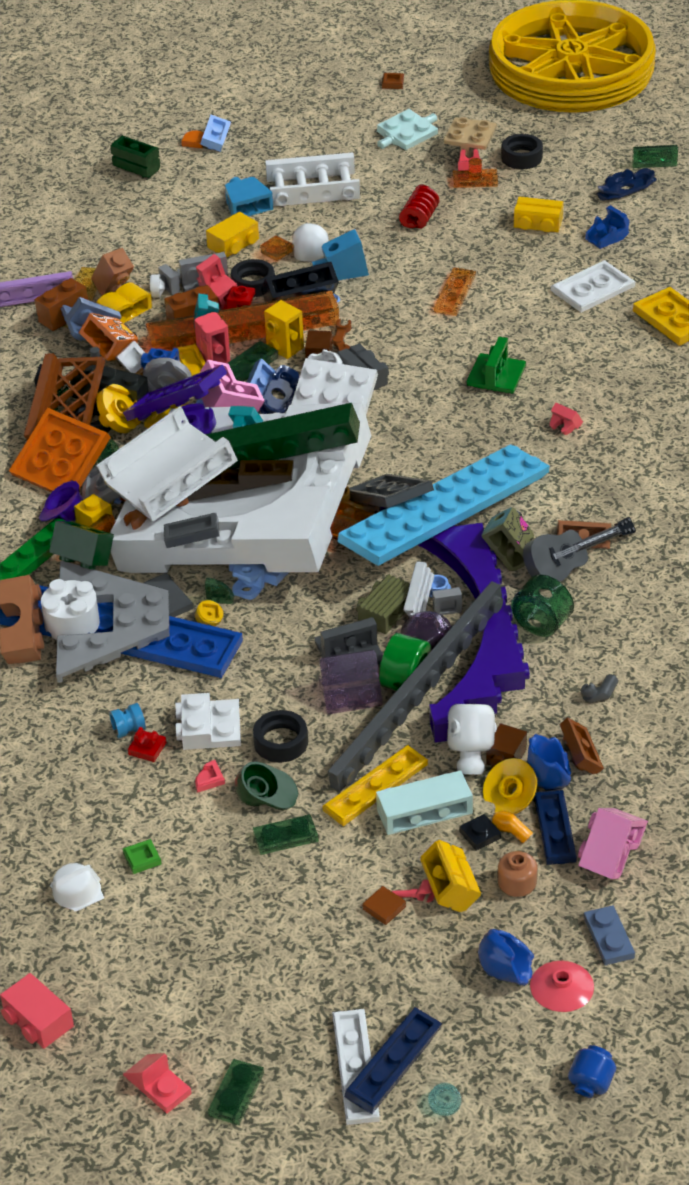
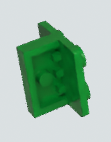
M498 337L495 346L491 345L489 354L480 353L468 376L467 386L513 394L526 368V361L508 358V338Z

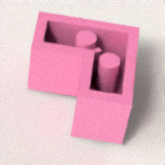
M207 360L200 373L223 364L227 374L220 379L221 383L218 386L209 389V394L202 397L205 407L246 406L254 407L258 412L264 403V399L257 384L237 381L229 364Z
M598 808V811L594 812L589 820L588 828L591 831L588 840L583 841L579 849L578 857L581 860L578 866L610 879H619L630 850L639 847L648 821L616 808Z

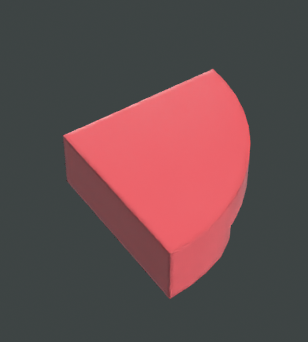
M216 760L206 763L203 766V770L196 777L197 793L225 784V779Z

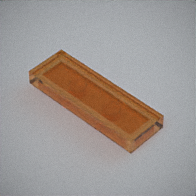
M453 267L434 306V312L457 316L476 277V271Z

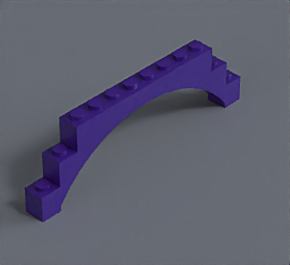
M379 507V512L382 511V510H384V509H386V508H385V507ZM482 523L452 526L418 544V546L428 550L452 568L467 585L475 600L491 581L499 585L502 584L500 568H495L497 565L496 554L494 551H490V546L482 538L484 531ZM505 586L501 587L503 605L500 611L494 613L487 621L481 646L466 675L437 704H429V721L434 743L447 741L448 712L453 705L485 704L492 707L494 714H497V704L502 703L501 692L525 689V680L530 678L528 663H523L522 661L524 659L522 643H517V625L511 623L513 621L511 605H506L507 592Z

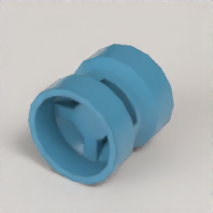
M138 703L129 705L124 712L120 709L109 712L113 730L117 729L118 731L117 738L127 736L128 732L131 731L137 732L139 727L146 730L145 719Z

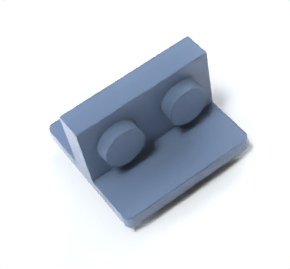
M81 297L78 298L73 307L66 305L61 307L70 334L79 341H87L79 334V331L90 313L121 319L119 311Z

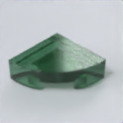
M206 578V600L222 604L234 602V593L225 583L217 579Z

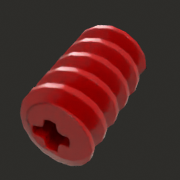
M419 184L399 214L401 225L410 229L424 228L440 202L438 194L429 186Z

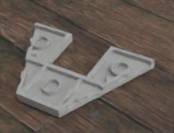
M60 561V579L64 581H88L93 585L97 603H114L113 632L57 636V683L63 682L62 677L81 669L86 672L95 665L115 660L121 657V652L136 646L137 649H140L153 641H159L170 636L168 590Z

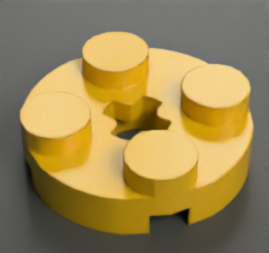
M117 384L109 385L97 393L96 399L101 424L104 427H111L113 430L125 434L135 429L141 421H138L137 418L130 421L126 420L123 412L137 400L132 401L128 396L131 393L123 386Z

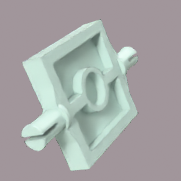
M407 109L378 124L377 132L385 137L377 141L378 147L384 149L393 144L408 150L437 135L438 128L432 125V123L437 121L436 114L431 113L426 117H421L412 110Z

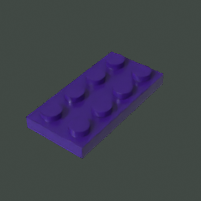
M222 364L148 392L126 409L123 414L127 421L135 418L141 421L152 415L151 412L156 411L157 414L168 410L171 407L170 405L173 404L179 407L187 403L191 397H194L195 400L209 394V389L221 383L220 379L227 374V371Z

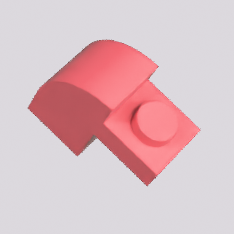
M213 254L196 267L199 274L197 282L199 286L209 285L218 298L219 308L224 311L225 300L228 298L232 286H237V283L225 274L220 258Z

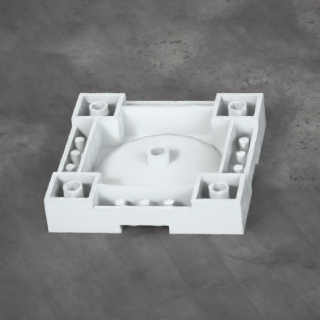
M346 403L289 405L286 413L259 415L264 422ZM352 403L360 421L358 443L279 459L294 460L292 481L189 501L187 505L181 507L174 506L154 522L147 518L143 525L133 530L131 523L126 526L123 518L127 513L136 510V508L125 501L110 532L114 534L111 555L117 570L129 573H167L171 565L265 564L267 572H319L332 539L330 527L352 470L353 468L360 467L371 438L363 403ZM210 407L213 409L217 422L212 433L233 428L234 422L228 415L230 407ZM171 408L169 413L174 411L176 408ZM217 513L219 537L166 548L164 524Z

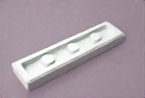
M365 1010L332 1012L346 1125L380 1122L378 1108L373 1114H370L344 1097L346 1089L371 1060Z

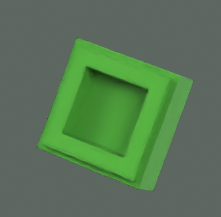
M151 839L123 848V854L133 874L162 865L161 858Z

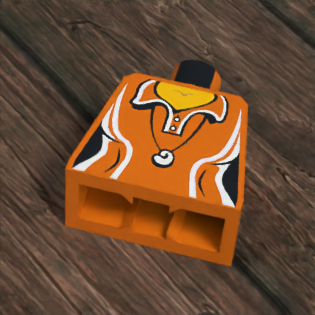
M94 313L89 314L79 331V334L93 347L99 348L100 354L107 361L117 360L115 357L132 341L138 342L136 333L127 328L119 319Z

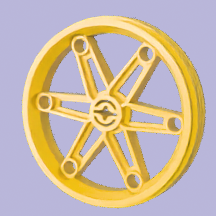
M555 0L519 9L505 17L497 25L489 45V69L496 85L505 94L523 104L556 112H590L620 105L641 93L653 75L656 48L649 27L640 18L622 8L587 0ZM576 32H579V33H588V34H585V35H582V36H578V34H577ZM545 34H550V35H551V39H550V38H535V37H537V36H541V35H545ZM565 35L567 39L561 41L560 36ZM626 45L638 55L625 54L613 49ZM505 56L531 62L525 66L517 67L508 61ZM583 71L584 77L579 78L576 73ZM593 73H594V74H609V75L603 76V77L594 78ZM562 76H565V77L567 78V79H556V78H559V77H562Z

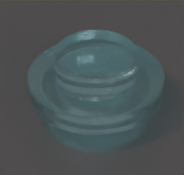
M440 1083L429 1093V1107L438 1115H452L461 1107V1094L452 1084Z

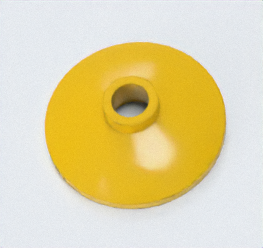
M511 758L501 761L490 770L484 781V801L495 805V813L506 811L515 815L523 811L531 803L536 793L537 777L535 771L527 762L521 759Z

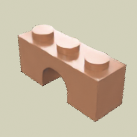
M30 575L0 580L1 609L6 617L20 616L18 622L13 626L0 629L1 654L8 664L41 660V649H44V639L39 629V625L43 624L41 609L38 608V601L41 600L42 593L39 584L35 585Z

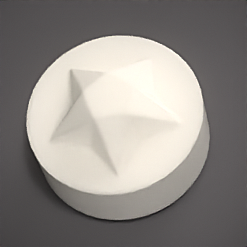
M160 274L151 275V297L161 298V294L165 290V282L161 279Z

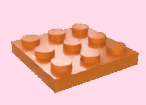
M47 408L9 469V472L13 476L49 492L54 491L58 486L69 481H76L80 489L111 437L107 432Z

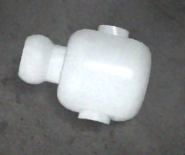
M455 704L449 709L447 742L450 749L460 751L457 771L461 770L462 774H482L484 771L481 752L489 751L494 745V734L497 730L495 714L489 705Z

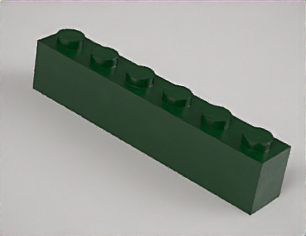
M351 402L205 435L215 442L222 437L229 441L238 461L227 469H237L240 467L241 460H279L358 443L360 421Z

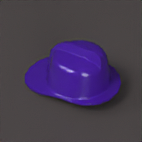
M76 481L65 482L52 491L45 502L39 519L41 521H48L53 518H59L75 522L74 506L83 501L79 492V484Z

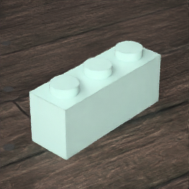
M461 770L376 792L377 812L387 835L473 813V795Z

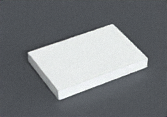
M604 260L552 285L551 291L578 311L583 312L635 287V281Z

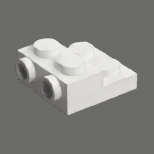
M210 693L181 695V702L175 703L176 719L181 720V723H176L177 741L182 740L183 750L241 746L239 699L210 701Z

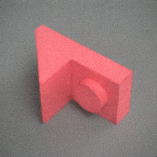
M165 1053L147 1054L123 1073L124 1077L165 1113H169L192 1094L191 1088L169 1070L168 1059Z

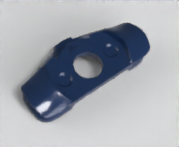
M643 168L635 173L630 169H625L624 172H617L606 178L605 185L598 186L600 192L597 193V196L602 201L614 200L647 188L657 180L654 177L655 171ZM625 186L633 187L630 189H622V187Z
M280 365L277 368L263 397L264 403L260 408L262 414L285 413L289 405L292 404L299 381V374L296 370L286 365ZM271 391L281 392L284 399L275 398Z

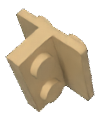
M456 117L444 138V144L460 146V152L462 149H465L466 156L473 157L474 148L487 149L497 128V123L487 120L479 121L466 117Z

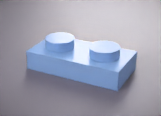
M210 115L200 145L221 152L231 122Z

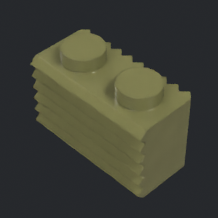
M390 574L386 575L381 582H375L371 593L366 598H360L357 603L358 621L373 617L377 624V631L386 634L406 613L403 609L410 586L409 582L399 578L396 579L395 576Z

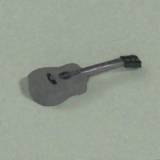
M628 516L614 524L613 527L581 539L574 530H568L560 535H541L530 540L524 546V563L531 578L538 585L551 586L564 580L573 569L587 563L588 554L586 549L617 536L622 537L636 532L631 518Z

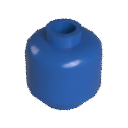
M594 1045L577 1051L568 1073V1079L575 1086L574 1091L576 1093L593 1098L594 1094L602 1095L608 1091L616 1071V1064L612 1060V1054Z

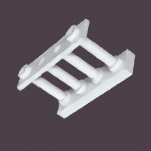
M353 153L265 160L267 182L275 181L276 186L270 187L273 195V206L360 199L359 179H350V174H355ZM341 175L342 181H328V176ZM319 177L320 183L306 184V178ZM297 179L298 185L284 186V180Z

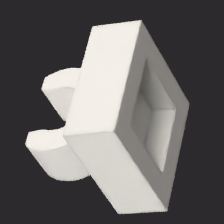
M132 341L115 358L128 372L136 373L141 368V357L145 352L135 341Z

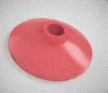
M552 961L540 966L534 972L530 981V990L535 1000L543 1007L557 1012H570L583 1007L589 1002L594 992V983L591 975L582 966L569 961ZM561 978H562V979H566L567 981H563V982H562V981H559L558 979H561Z

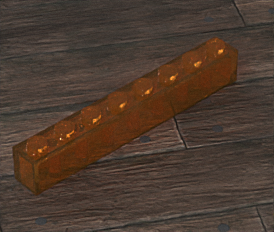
M332 291L282 299V301L302 311L303 331L336 325V321L339 319V306ZM280 300L216 312L221 317V320L228 325L229 344L265 338L264 311ZM194 315L146 323L147 341L150 349L172 351L174 348L196 344Z

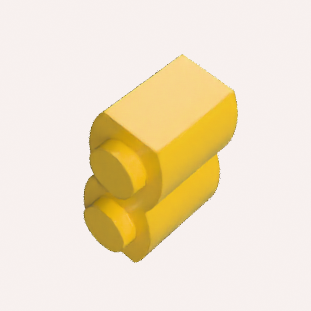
M132 282L120 286L115 292L104 294L96 301L97 304L119 311L121 314L120 321L123 324L152 308L151 294Z

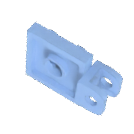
M229 564V571L232 572V576L238 578L232 587V594L252 600L258 596L265 583L277 586L289 572H267L265 564ZM248 587L251 590L243 591L242 589Z

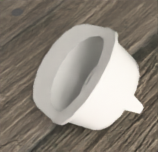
M69 863L57 870L50 885L55 901L60 906L72 909L74 912L104 899L99 883L101 879L90 867V864L84 866L78 863Z

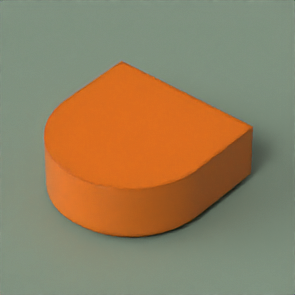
M198 130L187 132L181 140L182 146L202 149L204 146L200 145L204 132Z

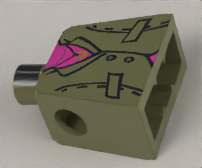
M510 507L490 519L482 533V538L509 571H516L525 566L523 549L530 540L534 539V533L523 520L521 512Z

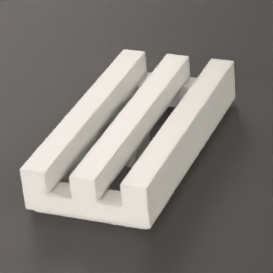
M426 562L415 563L403 609L413 622L418 623L423 622L434 579V574L430 572L431 569L427 567Z

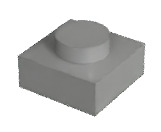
M167 264L158 267L161 279L165 282V289L171 295L179 293L181 279L178 272L172 270Z
M460 587L433 591V612L435 616L462 613Z

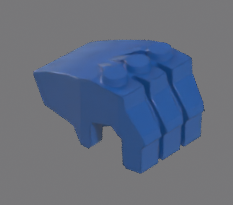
M611 205L606 208L608 213L606 218L601 220L600 217L596 216L594 224L586 232L585 239L599 249L619 242L629 234L630 221L627 215Z

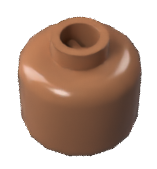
M512 851L505 854L498 864L497 880L500 889L507 895L514 897L528 895L535 889L538 867L533 856L521 851Z

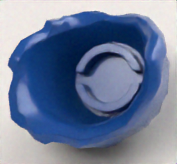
M538 734L529 739L527 763L535 771L537 786L545 790H557L567 787L571 782V769L567 753L564 752L560 741L556 737L549 739Z
M490 929L479 944L478 957L482 968L487 975L493 978L526 986L528 980L532 978L531 964L534 954L522 941L503 930Z

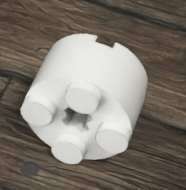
M62 579L50 582L49 588L41 597V607L45 629L51 633L52 638L57 640L59 635L95 633L99 627L100 619L96 593L92 583L76 580L64 581Z

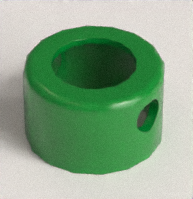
M395 633L388 642L381 661L379 673L381 686L397 691L431 652L430 643L425 640Z

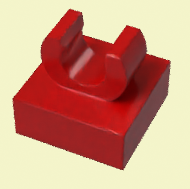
M139 727L134 735V740L128 748V755L155 762L167 743L166 737L158 735L156 731L151 733Z

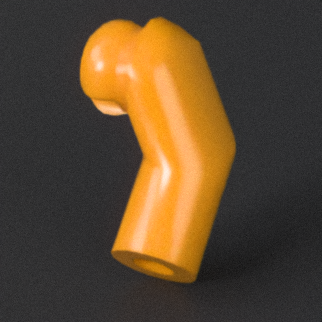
M499 811L492 816V823L499 831L512 833L521 843H524L533 834L511 812Z

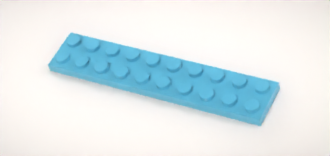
M510 444L434 483L433 491L386 508L339 532L338 542L379 566L541 479L549 472L550 466L540 461L539 458L531 456L520 450L519 447Z

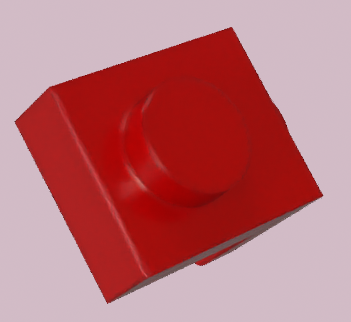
M232 286L224 306V311L228 313L229 321L238 322L243 305H251L255 295V288Z

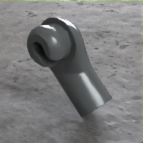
M608 674L599 687H595L593 683L589 685L587 683L584 684L581 688L583 699L589 703L609 699L619 682L618 678L615 675Z

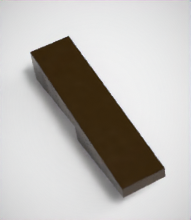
M241 460L239 469L224 470L187 498L189 501L292 481L294 460Z

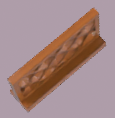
M54 353L45 354L24 432L26 440L29 439L46 409L54 410L60 404L64 408L60 413L67 416L70 414L72 418L90 425L105 365L103 356L57 358ZM90 365H96L95 370L90 374L86 375L83 372ZM73 366L75 368L67 375H62L63 367ZM78 374H81L84 378L72 386L69 381ZM89 383L91 385L90 390L81 396L78 391ZM66 384L70 389L58 397L57 390ZM75 394L78 399L67 407L64 401ZM82 404H85V411L76 417L73 411Z

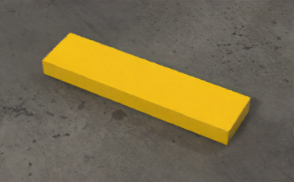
M407 745L324 804L323 811L340 825L345 826L376 803L377 791L400 786L426 767L428 759Z

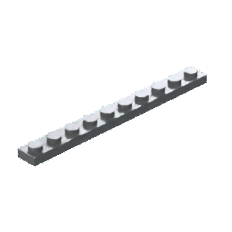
M493 581L489 583L328 770L331 788L341 792L346 785H351L355 781L359 771L364 765H368L372 761L376 751L389 741L393 731L398 726L403 725L410 711L420 705L428 690L437 685L440 676L447 668L449 669L453 666L456 657L462 650H466L470 646L474 636L486 627L487 621L491 616L500 611L503 605L501 585Z

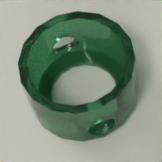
M538 574L532 576L514 596L511 610L514 618L526 631L537 636L548 637L554 635L574 612V601L570 592L561 582L548 575ZM547 589L551 592L552 596L549 598L544 597L539 591ZM538 620L541 626L535 627L528 623V621Z

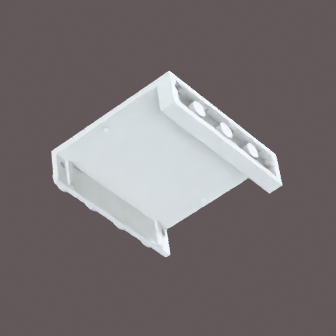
M179 406L96 466L108 487L154 522L238 460L227 439L222 437L217 442L213 441L188 422L182 407Z

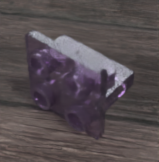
M374 650L328 656L319 659L321 676L318 677L319 686L324 692L325 707L328 714L382 706L376 652Z

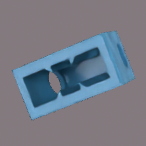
M233 177L225 185L226 202L231 215L240 211L247 216H252L273 210L271 190L255 177L245 179Z
M355 229L324 243L321 246L324 258L312 262V266L332 262L338 281L369 275L362 244Z

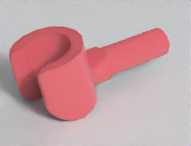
M428 879L421 882L419 889L392 891L401 898L412 897L417 898L419 901H423L426 894H430L426 902H432L435 898Z

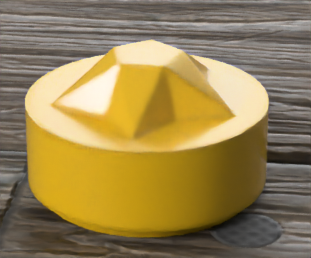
M211 600L202 601L195 611V619L198 623L215 627L223 618V609L218 603Z

